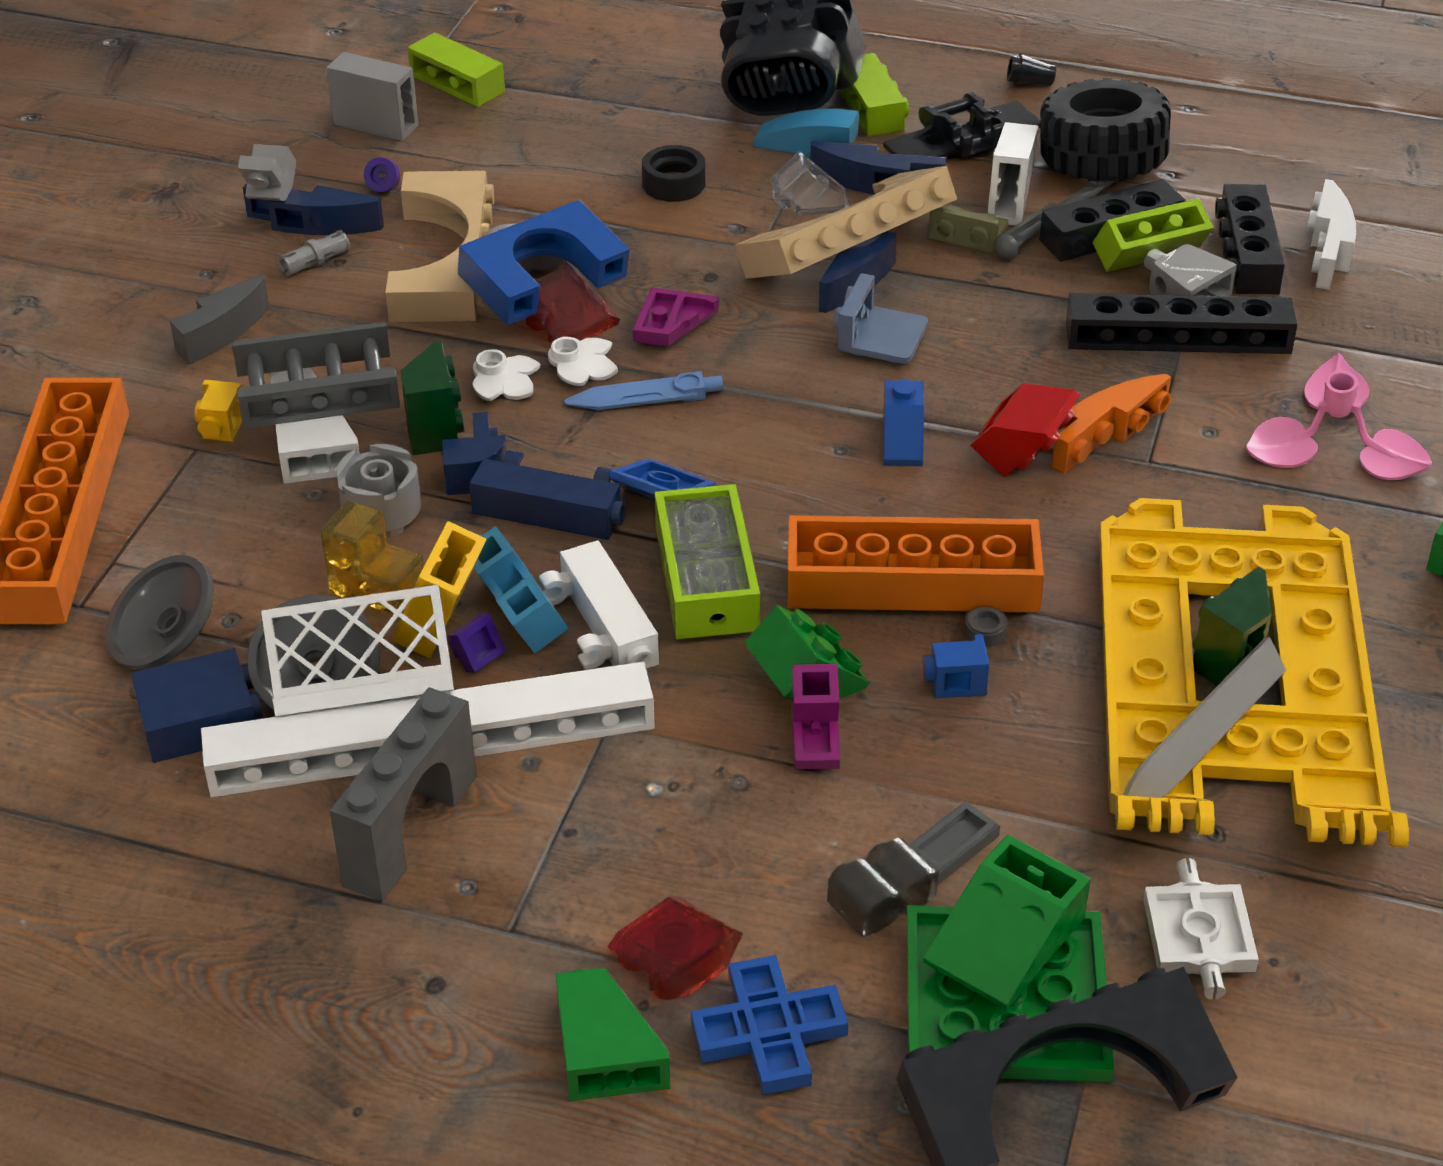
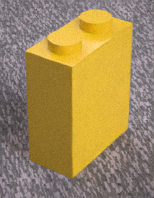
M447 521L414 588L439 585L445 628L486 542L485 538ZM431 595L412 598L403 612L406 617L421 628L425 626L434 614ZM400 619L392 641L408 648L419 634V631ZM434 621L427 632L437 639ZM423 636L412 651L430 659L437 645Z

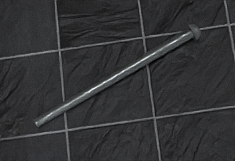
M1117 181L1087 182L1088 186L1074 193L1058 205L1052 202L1007 232L1000 234L994 242L996 254L1006 260L1015 258L1019 252L1018 247L1040 233L1043 210L1095 197Z

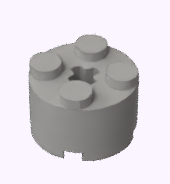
M389 444L369 445L370 451L359 455L357 454V449L348 453L340 460L336 468L337 486L344 524L351 529L381 533L386 537L400 535L404 531V526L417 517L422 505L416 462L412 461L411 454L401 447Z

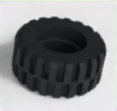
M1088 79L1081 83H1070L1065 88L1059 87L1047 96L1041 106V156L1051 169L1055 168L1058 173L1062 175L1069 174L1071 178L1075 179L1086 178L1088 181H1117L1120 178L1127 180L1135 178L1138 174L1145 175L1150 173L1152 169H1157L1169 154L1171 120L1169 101L1163 93H1160L1159 89L1148 87L1146 83L1142 82L1134 83L1128 79Z

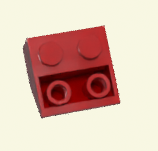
M1022 383L1000 402L970 446L1003 477H1006L1015 468L1022 471L1035 459L1037 450L1041 449L1046 452L1059 439L1061 434L1057 430L1062 429L1075 415L1072 407L1080 397V394L1073 389Z

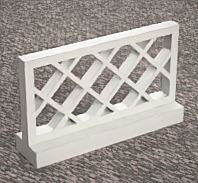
M439 585L261 611L274 696L275 716L423 695L428 687L439 691L454 690ZM431 595L434 614L423 628L402 614L412 598ZM405 599L398 609L387 603L388 601ZM381 603L394 613L379 634L358 620L369 604ZM360 606L353 616L343 609ZM336 609L350 620L335 641L314 627V624L323 612ZM316 612L309 622L299 616L300 614ZM292 616L306 626L290 648L275 637L273 618ZM398 617L419 631V634L404 653L383 639ZM434 621L437 639L427 632ZM354 623L375 638L360 660L339 645ZM310 630L331 645L316 666L295 652V649ZM425 636L439 646L441 665L421 667L408 656L421 638ZM379 642L401 657L389 673L378 674L364 664ZM276 645L286 651L280 661L278 660ZM337 649L355 662L356 665L345 679L334 681L322 672L320 668L333 651ZM290 656H293L312 670L301 686L282 687L280 669ZM404 661L416 668L397 671ZM360 668L371 674L369 676L353 678ZM316 674L327 681L309 684Z

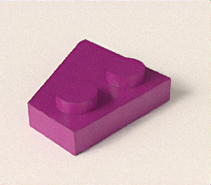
M651 287L633 327V341L653 346H670L717 313L719 310V297Z

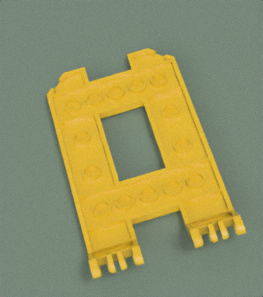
M1140 498L1128 506V512L1118 518L1112 515L1101 522L1099 545L1109 812L1115 815L1116 830L1131 831L1134 828L1135 816H1146L1147 829L1150 832H1160L1161 819L1168 818L1169 833L1179 834L1182 831L1183 819H1194L1195 832L1198 835L1213 836L1215 825L1213 801L1204 799L1202 778L1291 783L1295 824L1306 827L1308 842L1324 843L1328 837V828H1338L1339 840L1342 841V844H1353L1355 830H1359L1361 845L1372 846L1376 842L1377 831L1388 832L1387 840L1391 847L1407 848L1409 841L1406 813L1393 811L1390 807L1349 535L1336 527L1329 530L1316 522L1317 515L1305 507L1263 505L1261 512L1262 531L1183 527L1181 500ZM1259 566L1266 571L1272 609L1275 649L1286 669L1279 677L1282 706L1253 704L1163 798L1123 795L1128 782L1138 767L1202 702L1196 701L1188 594L1217 596L1229 588L1236 578L1246 576Z

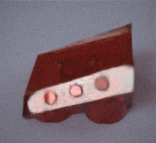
M566 261L562 268L535 280L540 285L538 313L527 317L526 325L533 330H546L548 332V341L551 344L554 340L561 337H573L579 341L585 338H592L619 324L620 318Z
M667 897L619 930L607 948L617 954L618 962L627 970H644L647 972L650 991L659 999L672 1000L682 995L688 997L728 967L743 933L680 897Z

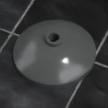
M175 555L163 558L149 565L136 575L115 601L107 620L105 641L112 658L126 668L144 670L165 664L185 651L200 634L211 612L214 583L209 570L193 557Z
M308 595L288 600L276 608L337 600V598L324 595ZM355 607L343 608L352 616L357 611ZM336 609L323 612L314 624V627L335 641L350 620ZM316 612L300 614L299 616L309 622ZM361 614L358 620L373 630L366 617ZM292 616L273 618L275 637L290 648L306 626ZM262 620L257 626L249 644L247 657L248 672L252 685L259 697L274 711V696ZM354 623L339 645L360 660L375 638ZM310 630L295 649V652L312 664L315 661H319L331 645ZM276 645L278 660L280 661L286 651ZM379 645L376 646L364 662V664L377 673L380 667ZM335 649L325 662L322 672L334 681L342 680L348 676L356 663ZM290 656L280 669L282 687L301 686L311 671L296 658ZM360 668L353 678L369 676L371 674ZM316 674L309 684L327 681Z

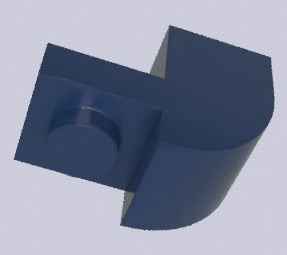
M488 412L472 413L473 438L442 440L447 495L470 494L469 483L484 459L503 462L507 452L506 435L498 436L497 427H489Z

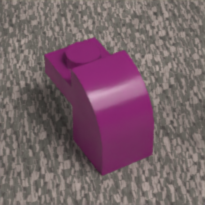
M837 664L792 665V738L794 743L795 770L840 769Z

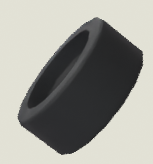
M683 145L657 147L647 152L642 159V187L648 195L658 200L674 202L692 199L701 194L706 187L705 158L692 147ZM667 172H682L681 174H665Z

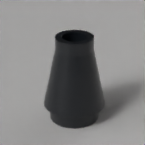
M1021 53L1019 56L1012 55L1010 57L1007 68V81L1014 82L1015 86L1053 85L1056 76V65L1044 63Z

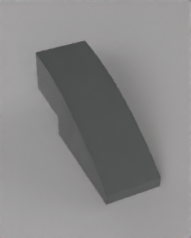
M258 275L196 300L197 310L170 320L176 352L188 364H192L220 350L244 334L269 308L265 278L262 275Z

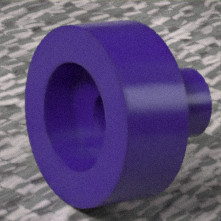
M374 158L365 166L364 180L367 186L374 191L390 192L396 188L400 181V170L396 163L390 159Z

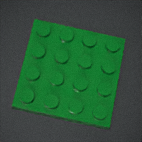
M907 905L908 1053L928 1045L933 1046L934 1050L951 1045L957 1036L971 1030H980L984 1034L999 1029V1025L1003 1021L1019 1014H1027L1028 1018L1044 1014L1049 1006L1064 999L1072 998L1077 1003L1092 998V994L1096 990L1107 985L1100 911H1086V916L1010 1007L1005 1010L923 963L924 955L954 907ZM1085 1042L1051 1044L1021 1057L1007 1069L1001 1078L1112 1082L1114 1075L1113 1049Z

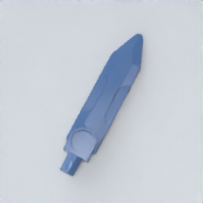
M702 371L681 373L677 377L597 386L566 398L564 404L571 407L605 410L677 400L683 402L706 399V392L723 390L722 375L703 377Z

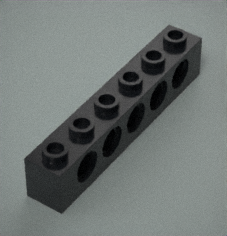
M1069 293L1066 316L1068 349L1292 354L1298 325L1292 298Z

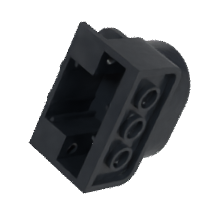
M852 0L722 1L721 7L726 19L722 22L720 28V37L724 45L722 52L724 67L721 75V84L726 97L740 110L757 116H772L817 109L826 104L836 90L853 85L859 78L866 45Z

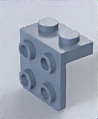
M861 273L854 287H848L843 307H837L834 315L833 327L838 329L837 350L852 353L856 356L886 360L895 364L910 363L928 327V318L922 315L874 306L875 276Z

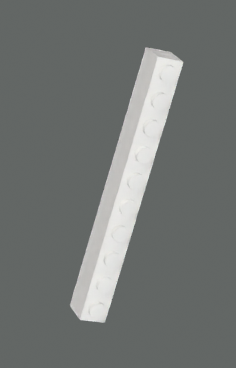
M644 661L443 691L444 693L469 701L475 757L655 729L654 698ZM422 695L201 728L203 763L210 797L358 775Z

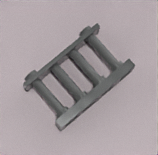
M386 322L232 342L237 377H249V387L237 388L243 429L400 408L395 367L382 369L380 358L390 357ZM365 360L367 371L343 374L342 363ZM326 365L328 376L304 379L303 368ZM288 372L289 381L265 384L264 373Z

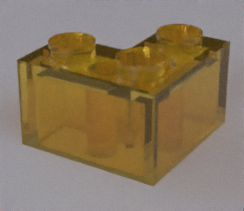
M347 500L320 530L331 593L342 598H351L414 588L424 567L423 555L387 544L384 514L382 511ZM405 599L388 601L387 603L398 609ZM381 603L368 605L377 610L394 614Z

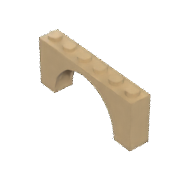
M947 166L898 173L873 184L875 195L861 202L801 224L758 234L734 245L745 278L792 274L957 200Z
M486 171L403 172L401 198L404 220L425 221L447 227L464 239L461 245L487 235L486 232L490 230V224H492L493 184H487ZM459 247L450 255L429 265L409 270L388 271L385 295L389 322L476 321L477 308L484 306V301L458 275Z

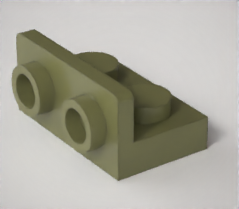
M944 205L930 211L928 238L995 253L994 242L1000 234L1008 231L1009 220L989 213L981 214L963 210L958 206Z

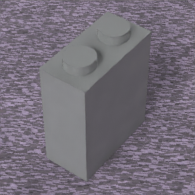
M342 52L326 67V80L329 83L330 109L333 113L334 125L399 141H404L419 125L412 67Z

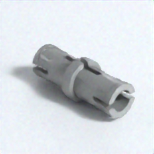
M338 230L324 238L305 241L304 246L279 255L278 264L283 274L290 277L314 265L320 267L324 265L326 260L348 252L350 250V242L347 235L342 230Z

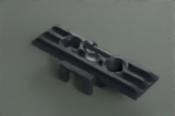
M974 92L965 94L962 99L932 108L930 106L921 107L918 115L921 124L925 128L884 141L883 147L890 154L946 157V159L959 156L962 159L996 148L1005 122L1037 125L1040 128V119L1018 101L987 109L984 107L985 100ZM965 111L970 113V121L964 125H960L951 117Z

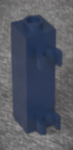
M508 450L503 462L483 459L469 483L472 513L605 540L610 539L616 525H622L625 517L626 503L621 501L620 484L611 483L609 478L610 471L614 469L598 467L593 479L521 466L520 463L524 458V453Z

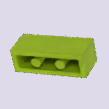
M434 32L407 47L409 67L413 68V76L476 107H480L505 92L503 63Z
M864 54L857 81L847 88L839 89L850 109L859 111V124L867 136L904 131L905 117L909 116L907 98L901 95L896 81H892L886 65L880 62L876 54Z
M1197 198L1109 219L1092 243L1106 272L1143 264L1147 254L1154 248L1165 254L1184 244L1200 248L1214 227L1200 199Z

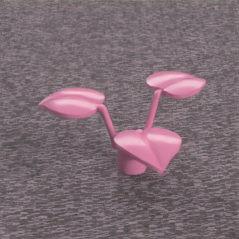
M1340 353L1322 364L1305 385L1304 398L1312 408L1318 410L1308 429L1305 430L1304 426L1293 418H1271L1255 429L1249 443L1246 445L1247 452L1266 465L1277 468L1299 467L1311 461L1318 452V444L1311 436L1316 433L1325 412L1336 418L1346 417L1352 412L1357 422L1361 440L1367 445L1360 453V463L1370 475L1387 481L1401 480L1423 473L1432 465L1427 451L1406 433L1394 429H1382L1375 434L1373 439L1369 437L1361 412V407L1369 399V385L1363 376L1354 370Z

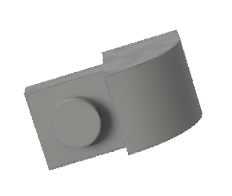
M254 144L252 156L240 155L238 170L247 182L246 198L285 201L292 189L297 162L288 146Z

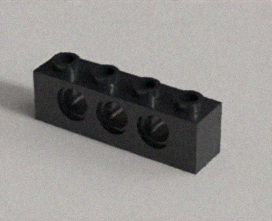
M1160 179L1043 210L1039 240L1060 262L1096 253L1097 251L1092 242L1107 220L1185 202L1186 199L1165 179Z
M1224 184L1222 198H1216L1215 218L1220 219L1219 237L1224 238L1223 257L1236 264L1234 277L1236 294H1280L1285 263L1266 184Z

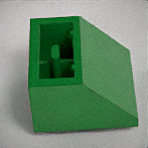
M776 605L744 642L782 695L792 700V665L837 664L839 699L864 690L871 683L860 670L863 666L861 660L850 650L843 648L839 643L842 639L841 635L826 622H822L820 625L814 623L807 614L799 609L791 612Z

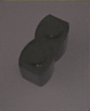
M903 838L881 842L870 850L866 858L843 863L832 872L828 879L827 902L862 937L870 936L889 926L899 916L906 915L907 905L923 906L936 895L939 872Z

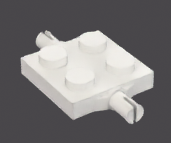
M1186 858L1176 864L1180 878L1179 883L1171 886L1145 887L1143 901L1157 968H1165L1166 972L1184 967L1187 974H1200L1205 997L1212 999L1214 993L1215 999H1219L1226 993L1222 981V973L1256 972L1259 958L1240 884L1215 885L1201 882L1197 872L1196 861L1189 858L1187 866Z

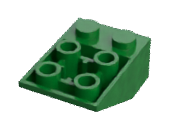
M1007 834L977 868L924 955L923 963L1007 1010L1085 918L1091 879Z

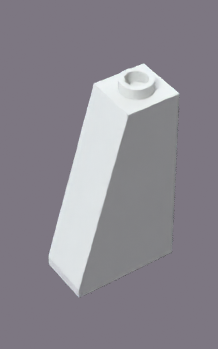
M1005 122L993 155L988 213L999 218L1008 219V225H1017L1023 220L1035 161L1039 127L1037 125Z
M311 367L303 368L304 379L317 378ZM287 371L270 373L271 384L289 381ZM343 415L276 424L278 452L284 484L337 477L336 468L340 460L356 449L357 454H360L358 438Z

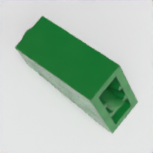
M605 968L556 973L557 1001L569 1101L671 1089L668 1049Z

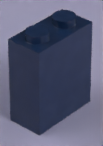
M236 648L131 673L153 763L203 751L201 728L263 718L258 693L249 694L248 692L249 689L254 688L248 672V663L240 665Z

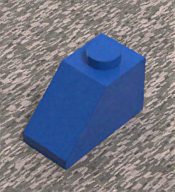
M907 379L898 381L885 380L883 406L884 466H923L924 381H911Z

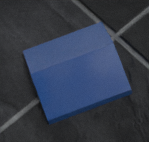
M649 458L611 470L609 476L613 482L620 484L623 490L655 501V492L716 486V482Z

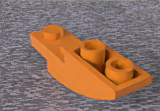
M1159 374L1129 380L1099 391L1074 405L1072 410L1075 412V415L1064 426V430L1060 433L1061 436L1054 444L1052 468L1065 474L1077 463L1084 462L1094 449L1101 444H1106L1111 437L1124 443L1136 432H1141L1150 420L1158 414H1163L1168 408L1171 401V394L1169 393L1171 376Z

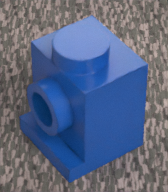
M975 634L974 641L932 643V654L923 655L922 666L924 680L932 681L935 698L987 695L990 664L983 634Z

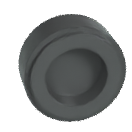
M992 607L975 608L966 615L965 636L969 641H974L975 634H983L986 647L998 645L1006 638L1008 620L1005 614L998 609Z

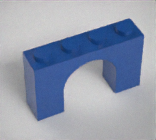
M580 200L460 245L458 275L506 325H510L538 313L540 285L521 267L520 261L541 255L564 259L573 264L598 289L627 276L630 249Z

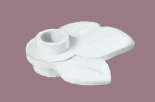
M561 337L553 341L548 351V360L553 366L557 367L558 376L566 383L574 386L585 385L588 378L594 381L606 380L618 372L617 366L605 356L612 347V342L605 339L585 338L579 341L573 337Z
M499 350L482 351L477 355L476 361L473 364V373L476 377L473 381L474 391L480 398L486 401H492L501 394L507 399L512 400L528 398L534 392L533 383L528 375L536 372L540 368V363L523 355L506 358V355Z

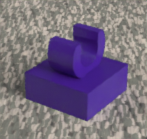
M480 613L448 635L450 638L448 643L456 658L460 659L466 672L476 673L507 651L490 614Z

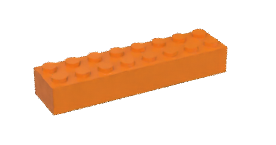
M44 378L0 503V624H66L129 417L122 378Z

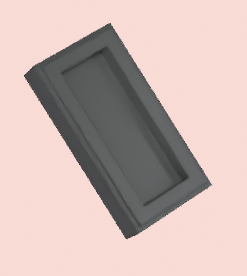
M964 801L904 848L903 861L938 885L999 836L1000 825L970 803Z

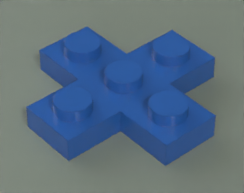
M776 955L729 963L728 976L736 1003L690 1011L691 1026L701 1063L751 1054L762 1095L811 1086L812 1072L803 1044L848 1036V1020L836 984L787 993Z

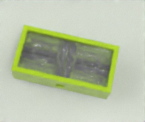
M736 484L655 492L656 533L676 640L754 632L760 625V590Z

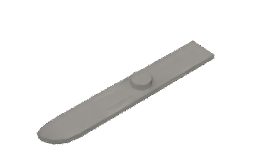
M1270 637L1264 638L1144 760L1128 782L1123 795L1163 798L1276 682L1286 669Z

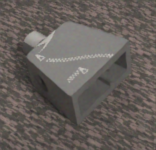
M1184 244L1168 254L1154 248L1145 257L1144 266L1151 270L1149 291L1152 295H1232L1236 264L1190 244Z

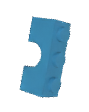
M494 526L481 536L486 539V542L474 569L496 597V602L531 650L536 653L567 631L569 627L499 529Z

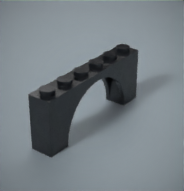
M1184 967L1169 972H1166L1165 968L1153 969L1140 976L1136 983L1121 987L1119 983L1108 984L1096 990L1092 994V998L1077 1003L1072 998L1058 1001L1049 1006L1045 1011L1046 1013L1032 1018H1028L1027 1014L1013 1016L1003 1021L999 1025V1029L984 1034L980 1030L965 1032L957 1036L951 1045L936 1050L931 1045L917 1048L905 1056L896 1080L932 1166H997L1000 1160L995 1149L990 1120L991 1102L995 1085L1007 1069L1017 1060L1041 1047L1063 1042H1085L1121 1052L1145 1067L1158 1079L1174 1100L1179 1111L1225 1096L1238 1077Z

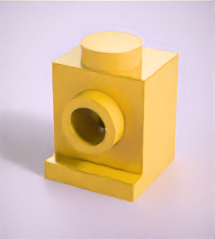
M204 380L202 383L204 396L202 400L197 401L195 406V420L198 423L197 429L203 439L233 442L242 424L237 388H242V384Z

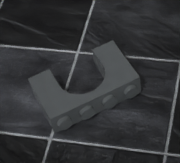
M428 687L329 810L342 887L383 902L407 870L402 826L405 810L414 788L415 793L455 807L476 779L477 773L469 701Z

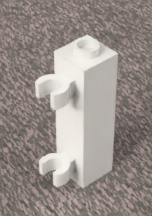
M599 540L561 551V573L558 571H547L539 576V580L545 588L543 592L553 606L561 603L570 595L593 634H585L577 639V643L583 651L582 654L578 655V659L584 669L597 668L606 659H609L612 666L643 661L646 669L659 665L658 633Z

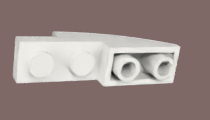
M1325 179L1323 191L1315 192L1307 231L1313 232L1311 246L1317 247L1311 270L1313 273H1318L1316 288L1330 290L1334 270L1349 272L1356 238V221L1351 205L1342 190L1333 180Z

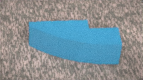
M813 109L783 115L763 123L753 140V146L810 156L811 141L853 144L858 135L859 111Z

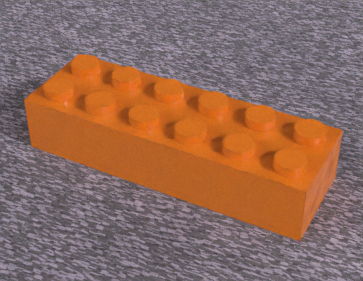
M789 515L787 608L971 611L978 607H992L1001 612L1040 613L1044 569L1039 519Z

